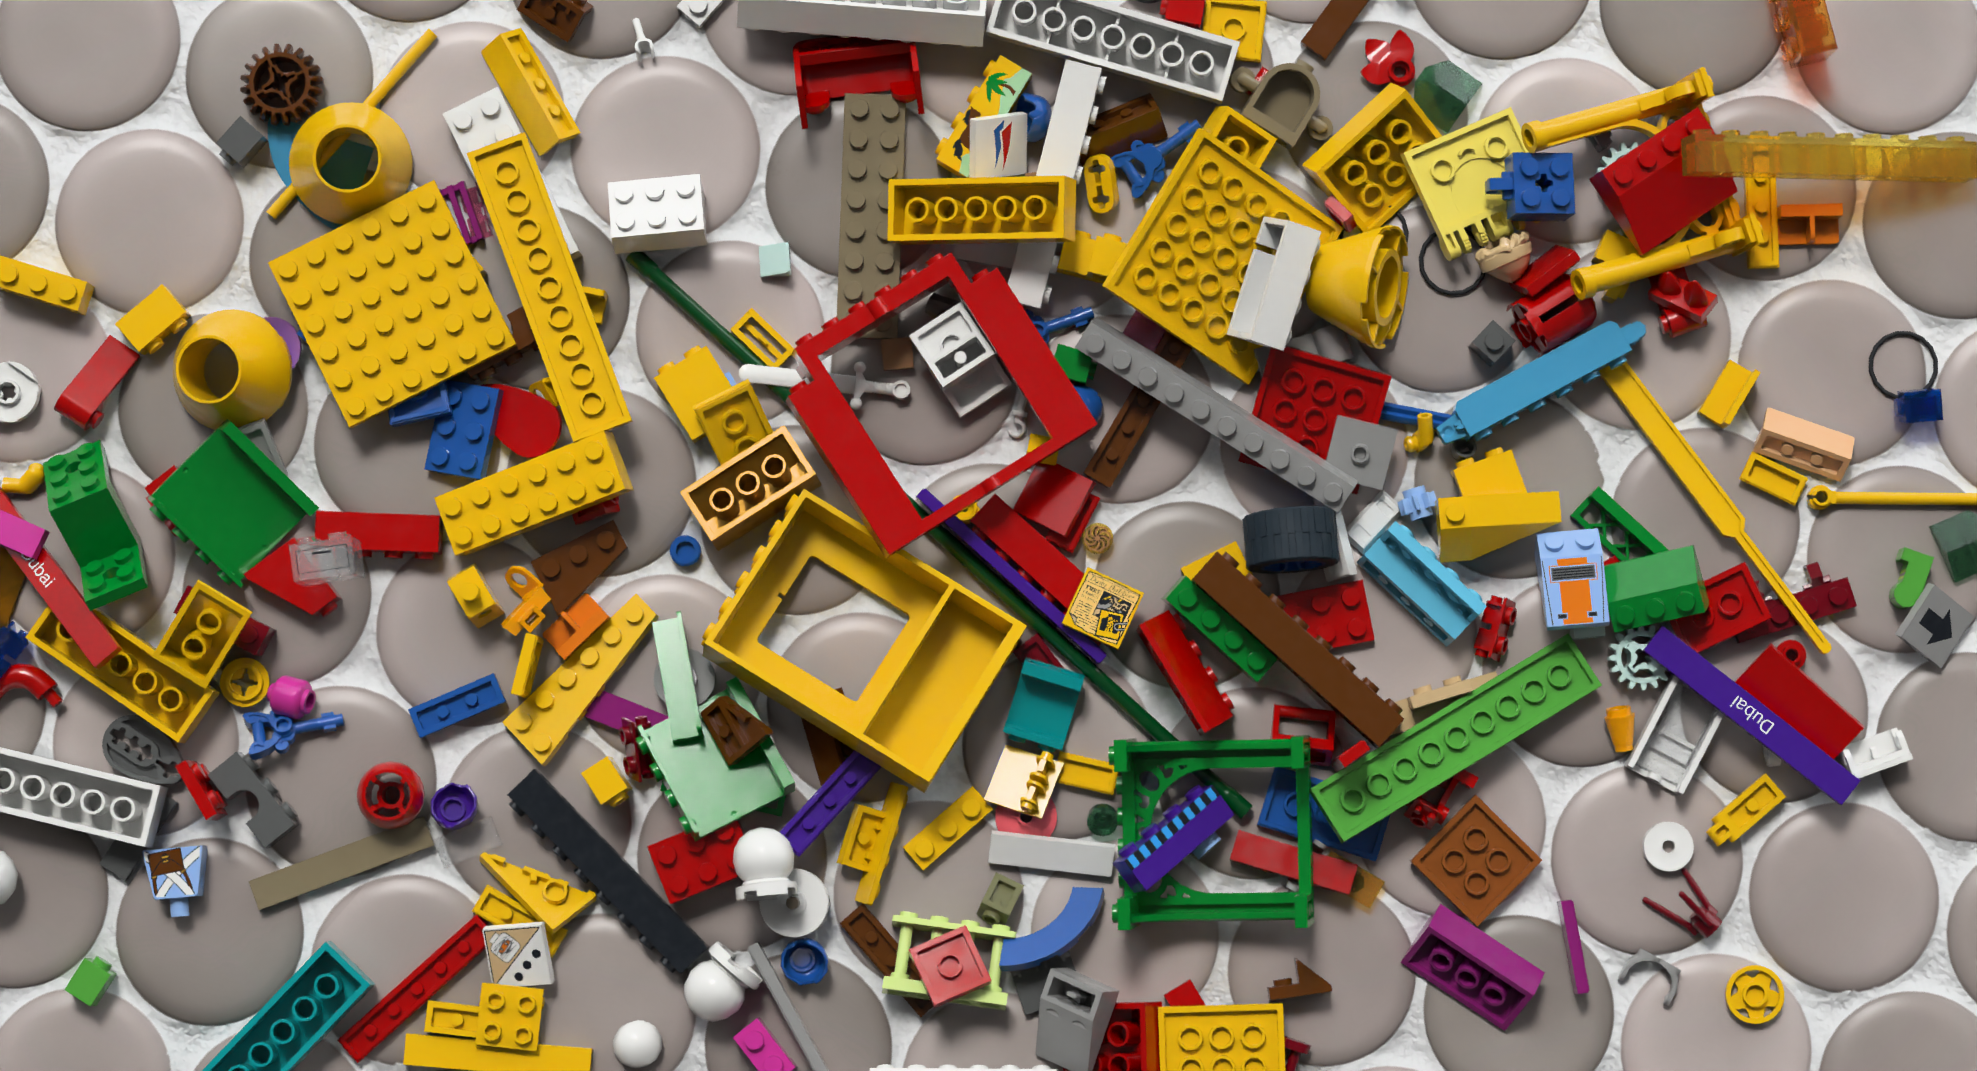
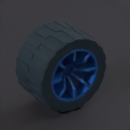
M1319 506L1274 508L1251 513L1242 519L1246 569L1251 572L1262 574L1297 573L1324 569L1334 566L1339 562L1336 514L1331 508Z

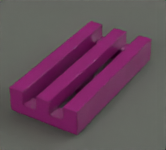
M465 181L447 186L442 190L439 189L446 204L445 196L449 195L467 246L484 240L485 238ZM455 192H461L475 236L470 237Z

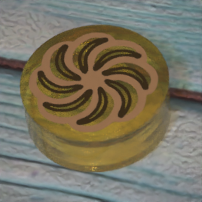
M1102 523L1089 525L1083 532V546L1092 554L1107 552L1113 543L1112 531Z

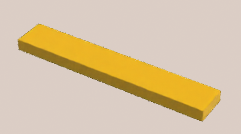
M406 1033L403 1065L474 1071H591L593 1048L538 1044L537 1051L475 1045V1039Z

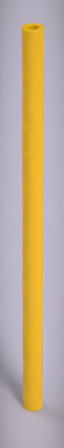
M427 29L362 104L376 107L433 43L437 36L430 29ZM351 134L340 135L326 145L321 155L320 168L324 166ZM292 183L266 211L275 220L297 196Z

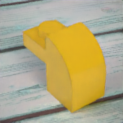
M1607 229L1602 235L1591 262L1598 264L1633 254L1637 251L1628 238ZM1630 283L1604 290L1601 299L1610 304L1614 303L1617 297L1623 299Z

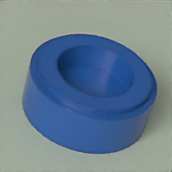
M679 536L671 544L670 555L678 565L689 567L699 561L701 546L691 536Z

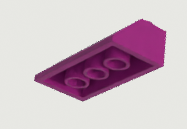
M1442 904L1437 907L1400 962L1504 1031L1532 999L1545 972Z

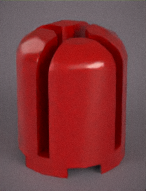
M1562 274L1534 297L1525 295L1507 307L1506 311L1512 309L1515 323L1511 325L1515 335L1525 348L1532 346L1540 353L1537 358L1549 353L1590 327L1596 319V304L1593 297L1577 301L1542 323V317L1576 296L1571 286V274Z

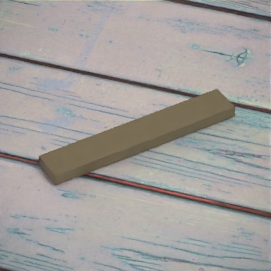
M423 816L401 828L382 831L250 880L249 884L258 909L263 910L433 847L435 843L427 820Z

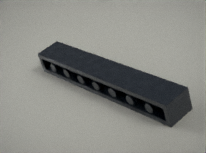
M533 769L507 794L512 799L509 803L510 807L520 817L526 814L534 822L530 827L542 839L548 836L555 844L552 850L564 862L569 858L577 866L573 870L584 883L587 884L591 881L598 888L595 894L607 906L612 903L620 911L617 917L629 929L634 925L642 933L638 937L649 950L652 951L656 948L663 955L660 961L669 971L673 973L677 970L680 974L683 973L709 948L699 935L537 769Z

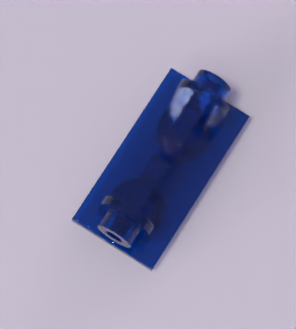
M11 621L7 627L3 625L0 628V679L11 667V664L3 659V657L7 654L16 661L29 645L28 639L25 638L28 633L20 630L18 633L15 632L16 626L14 621Z

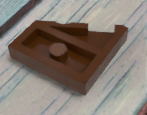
M728 696L718 697L700 713L728 766L738 764L773 734L771 728Z

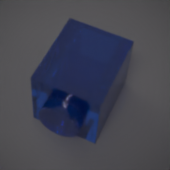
M1924 388L1897 391L1898 398L1894 399L1893 406L1895 416L1899 417V422L1916 423L1943 420L1941 389Z

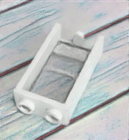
M1671 674L1624 767L1677 795L1684 794L1724 714Z

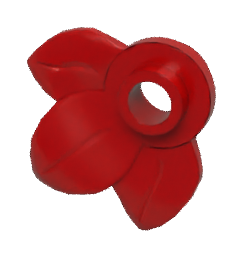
M1398 30L1390 44L1378 39L1366 40L1365 54L1370 64L1366 65L1360 73L1369 83L1374 85L1393 83L1400 87H1405L1412 82L1415 76V67L1411 62L1414 46L1405 32ZM1398 67L1404 69L1405 75L1397 77L1394 74V69Z

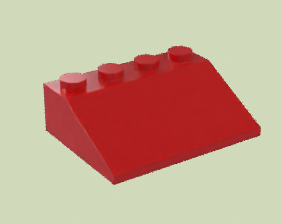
M1698 107L1589 179L1640 257L1738 192L1716 134Z
M1167 610L1140 624L1136 631L1197 732L1202 736L1233 717L1231 710L1235 707L1226 692L1220 695L1214 685L1219 681L1211 667H1203L1199 660L1202 653L1195 641L1192 639L1188 642L1182 632L1186 629V626L1178 613L1172 615Z
M1162 1001L1116 1002L1092 1071H1160L1158 1007H1162Z

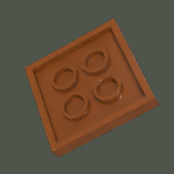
M1476 794L1410 860L1476 927L1542 861Z

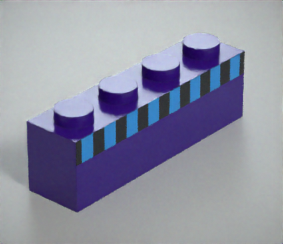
M1197 785L1184 795L1186 800L1183 803L1171 806L1162 814L1164 819L1158 824L1152 823L1140 833L1142 836L1140 840L1135 844L1130 842L1119 850L1118 854L1120 857L1112 864L1134 893L1147 891L1235 815L1213 785L1205 787Z

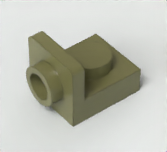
M996 872L976 914L982 917L983 921L987 924L1006 925L1024 885Z

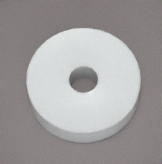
M1661 822L1655 824L1646 832L1642 842V850L1645 859L1652 867L1661 871H1676L1690 861L1694 844L1689 831L1685 827L1675 822ZM1667 840L1673 844V849L1669 853L1663 850V843Z

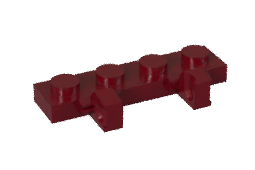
M1818 562L1803 566L1809 575L1807 579L1808 584L1802 586L1803 591L1793 595L1812 620L1857 606L1848 577L1831 582L1829 575L1823 576ZM1760 592L1773 619L1735 636L1738 644L1796 626L1798 623L1779 598L1772 600L1771 596L1764 598V593Z

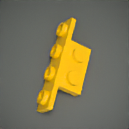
M891 782L882 811L857 803L854 804L836 863L863 870L855 901L872 906L874 900L879 895L881 887L879 882L883 870L889 863V850L892 840L898 834V820L901 810L905 808L908 801V786Z

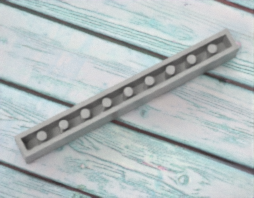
M1098 317L1089 323L1075 346L1079 351L1339 513L1358 483V480Z

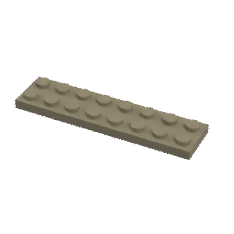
M845 93L837 318L839 321L849 315L847 310L855 304L863 301L866 305L875 298L873 294L881 288L889 285L892 289L900 284L901 244L887 241L889 179H903L906 103L894 99L891 95ZM899 314L858 339L898 338Z

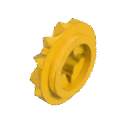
M238 658L231 661L224 668L220 677V688L223 696L230 703L239 707H249L259 703L266 697L270 686L268 671L259 661L251 658ZM247 669L249 679L258 682V684L248 686L244 696L242 686L233 683V680L243 679Z

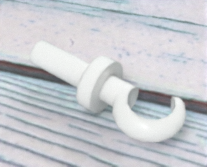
M1022 392L1017 410L1013 409L1012 414L1015 415L1014 422L1022 426V431L1020 434L1015 435L1008 430V434L1013 438H1020L1026 432V426L1022 419L1028 415V412H1025L1027 400Z

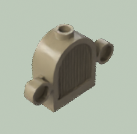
M1298 59L1296 64H1280L1265 73L1259 81L1255 79L1254 73L1246 67L1237 68L1231 73L1229 84L1234 91L1238 93L1252 92L1239 114L1277 138L1276 142L1288 150L1294 147L1306 126L1308 136L1314 141H1323L1329 138L1333 131L1330 119L1325 116L1315 117L1313 115L1319 104L1320 88L1317 79L1312 74L1314 68L1307 62Z

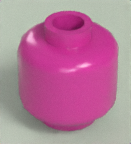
M286 675L281 676L275 683L269 686L267 700L270 701L271 710L275 714L292 719H300L312 711L316 694L308 681Z

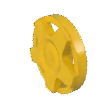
M1749 965L1738 969L1729 978L1725 988V1000L1731 1013L1739 1020L1751 1024H1761L1774 1018L1781 1010L1784 1002V988L1781 980L1772 970L1763 966ZM1751 970L1759 971L1753 978L1745 973ZM1772 979L1776 983L1778 993L1770 989ZM1733 983H1735L1738 991L1731 996V989ZM1765 1007H1775L1771 1013L1764 1017ZM1745 1008L1749 1018L1741 1015L1737 1010Z

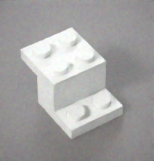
M961 302L909 335V338L925 360L928 370L960 418L1012 385L997 362L994 351Z

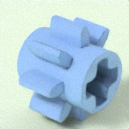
M1422 485L1402 492L1404 499L1397 502L1401 516L1409 515L1411 522L1433 515L1432 507H1435V501L1437 500L1434 491L1426 492L1425 486Z

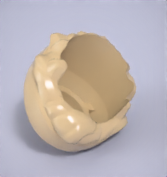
M1522 230L1507 237H1502L1495 242L1488 238V245L1485 248L1479 249L1475 254V260L1478 262L1482 273H1487L1507 283L1519 280L1525 273L1529 264L1530 254L1533 252L1528 231Z

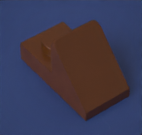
M1294 958L1297 983H1292V978L1273 980L1274 986L1267 987L1269 1000L1332 991L1331 984L1297 958Z

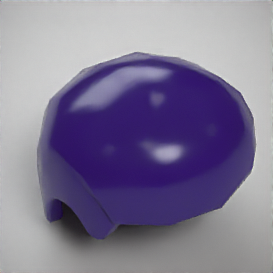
M451 782L436 791L431 799V815L437 824L443 828L450 830L462 829L470 825L477 815V796L467 784L459 785Z

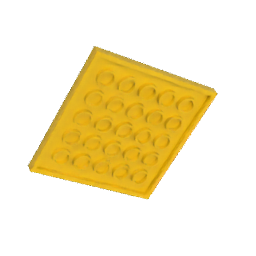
M1198 128L1102 287L1244 384L1249 385L1259 369L1254 349L1263 346L1227 335V331L1253 249L1276 255L1277 250L1255 243L1263 217L1289 220L1321 231L1319 237L1320 245L1336 241L1343 227L1206 130ZM1306 285L1303 288L1301 298L1306 291Z
M435 180L268 262L349 428H353L517 346Z

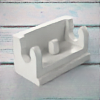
M1897 727L1848 744L1839 754L1844 768L1858 779L1913 759L1901 730H1897Z

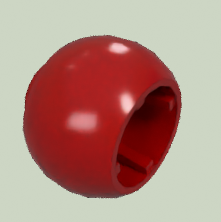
M388 761L373 766L364 774L358 785L357 802L361 813L370 823L383 829H397L408 825L418 816L424 804L425 792L420 777L412 768L400 762ZM392 773L401 776L402 779L400 783L385 782L381 777ZM376 784L379 786V789L377 791V799L379 803L374 805L372 801V790L374 788V785ZM396 787L400 791V799L392 805L386 800V792L389 788ZM407 787H409V790H410V801H409L408 805L406 806V803H407V801H408V799H409V793H408ZM384 808L399 809L400 814L386 817L379 812Z

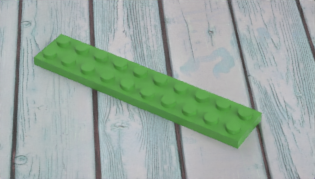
M1568 633L1310 788L1309 792L1343 844L1597 690L1602 684Z

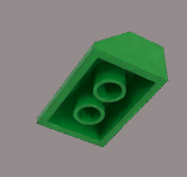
M1694 545L1604 565L1608 610L1614 632L1706 612L1710 604Z

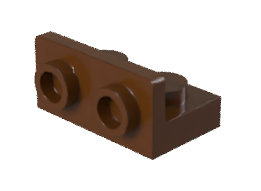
M522 0L517 10L568 43L573 39L585 15L591 12L593 5L588 3L587 0Z

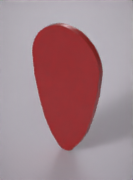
M503 384L480 385L504 391L494 434L504 445L525 458L541 456L554 448L562 430L561 416L554 404L534 393Z

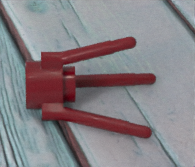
M1682 868L1681 872L1703 904V906L1698 907L1683 891L1679 892L1681 899L1693 911L1689 917L1692 923L1647 897L1642 899L1645 904L1685 927L1694 936L1700 933L1704 938H1708L1722 923V920L1716 915L1718 911L1710 904L1686 868Z

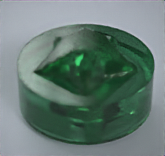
M1102 803L1093 806L1087 815L1089 830L1098 836L1112 834L1118 826L1117 811L1108 804Z

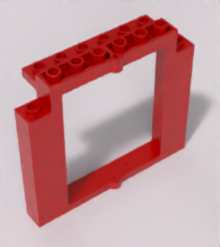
M941 253L933 256L925 262L928 267L917 273L915 269L907 272L899 278L902 283L892 289L889 285L881 288L873 294L875 298L866 305L863 301H860L847 310L849 315L839 321L837 317H834L821 326L823 331L814 337L811 333L801 337L795 342L797 347L792 352L793 357L798 363L797 373L802 380L807 378L810 383L806 384L804 380L789 389L791 395L787 397L786 403L886 559L1093 430L1098 425L999 269L995 268L989 272L985 268L971 278L973 280V283H971L952 253L944 257ZM949 283L958 292L1051 439L922 519L821 361Z

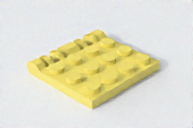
M1511 107L1400 155L1439 238L1440 248L1448 261L1460 257L1462 253L1472 252L1471 242L1464 229L1468 226H1471L1477 243L1482 247L1488 245V236L1491 241L1495 242L1502 237L1513 234L1514 228L1519 231L1525 229V221L1507 220L1506 201L1502 200V195L1485 194V181L1489 178H1501V173L1505 172L1504 159L1513 152L1530 153L1524 146L1521 128Z

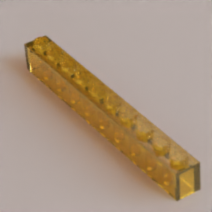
M1711 129L1693 130V135L1681 139L1683 176L1965 183L1977 179V142L1965 141L1963 136L1947 137L1946 141H1940L1934 135L1920 136L1918 140H1909V135L1890 136V139H1881V134H1866L1862 138H1853L1852 133L1835 134L1834 138L1825 137L1823 132L1807 133L1806 137H1797V132L1794 131L1780 132L1778 136H1769L1768 131H1752L1750 135H1740V130L1721 131V134H1712Z

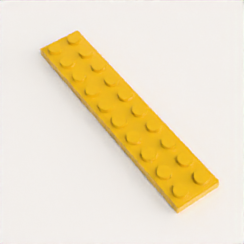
M523 132L466 153L573 442L601 431H609L633 422L526 133Z

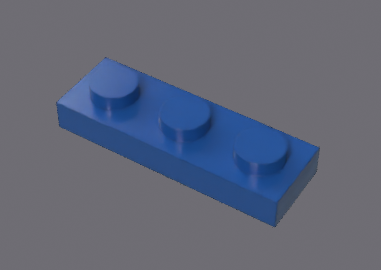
M492 673L410 708L408 711L419 737L424 738L506 703L507 700L496 674Z

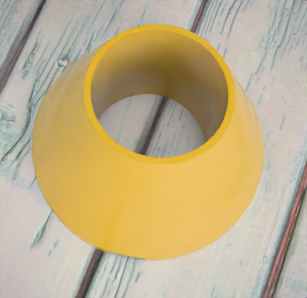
M353 102L339 103L321 109L301 126L291 145L289 172L297 195L316 215L336 224L344 225L404 195L411 181L413 160L410 145L405 134L390 116L366 104ZM343 134L364 136L374 143L378 151V166L373 177L366 184L355 189L336 188L327 183L321 173L320 159L324 148L331 140Z
M1387 225L1322 244L1317 254L1313 256L1310 266L1311 276L1306 284V300L1310 311L1374 349L1385 348L1386 344H1383L1386 339H1393L1404 310L1409 272L1403 271V256H1408V247L1401 228Z
M221 310L210 313L196 321L181 338L173 360L174 387L183 407L202 425L216 430L226 419L231 421L237 428L265 418L267 422L284 404L292 382L291 355L283 337L278 334L266 319L244 310ZM224 342L234 352L238 361L239 371L237 381L232 390L222 398H218L207 386L204 377V366L209 353L217 345Z

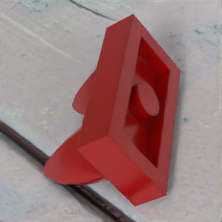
M1670 271L1661 273L1648 291L1649 300L1702 324L1718 303L1717 295L1704 289L1697 280L1688 282Z

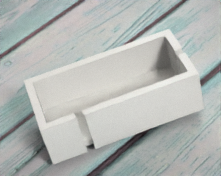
M1263 217L1255 243L1277 250L1276 255L1253 249L1227 335L1257 345L1284 351L1285 345L1289 343L1292 336L1291 326L1294 317L1301 308L1303 288L1311 276L1310 266L1313 256L1317 254L1320 248L1319 237L1321 231L1289 220Z

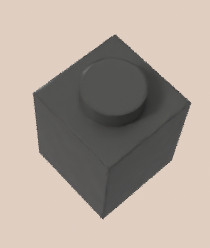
M240 116L216 144L223 149L219 155L230 165L234 166L237 162L245 168L268 140Z
M1492 320L1468 347L1491 367L1516 340Z

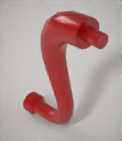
M17 663L7 666L0 671V699L14 688H23L33 694L38 701L45 698L53 708L63 701L54 690L58 686L56 681L45 671L34 665Z

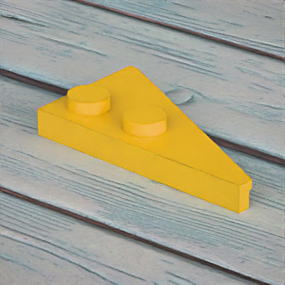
M484 852L480 855L479 861L539 922L545 923V929L551 935L597 900V895L594 891L589 890L586 893L568 886L569 882L565 880L551 878L548 874L528 866L520 868L505 862L506 858L496 854L491 855Z

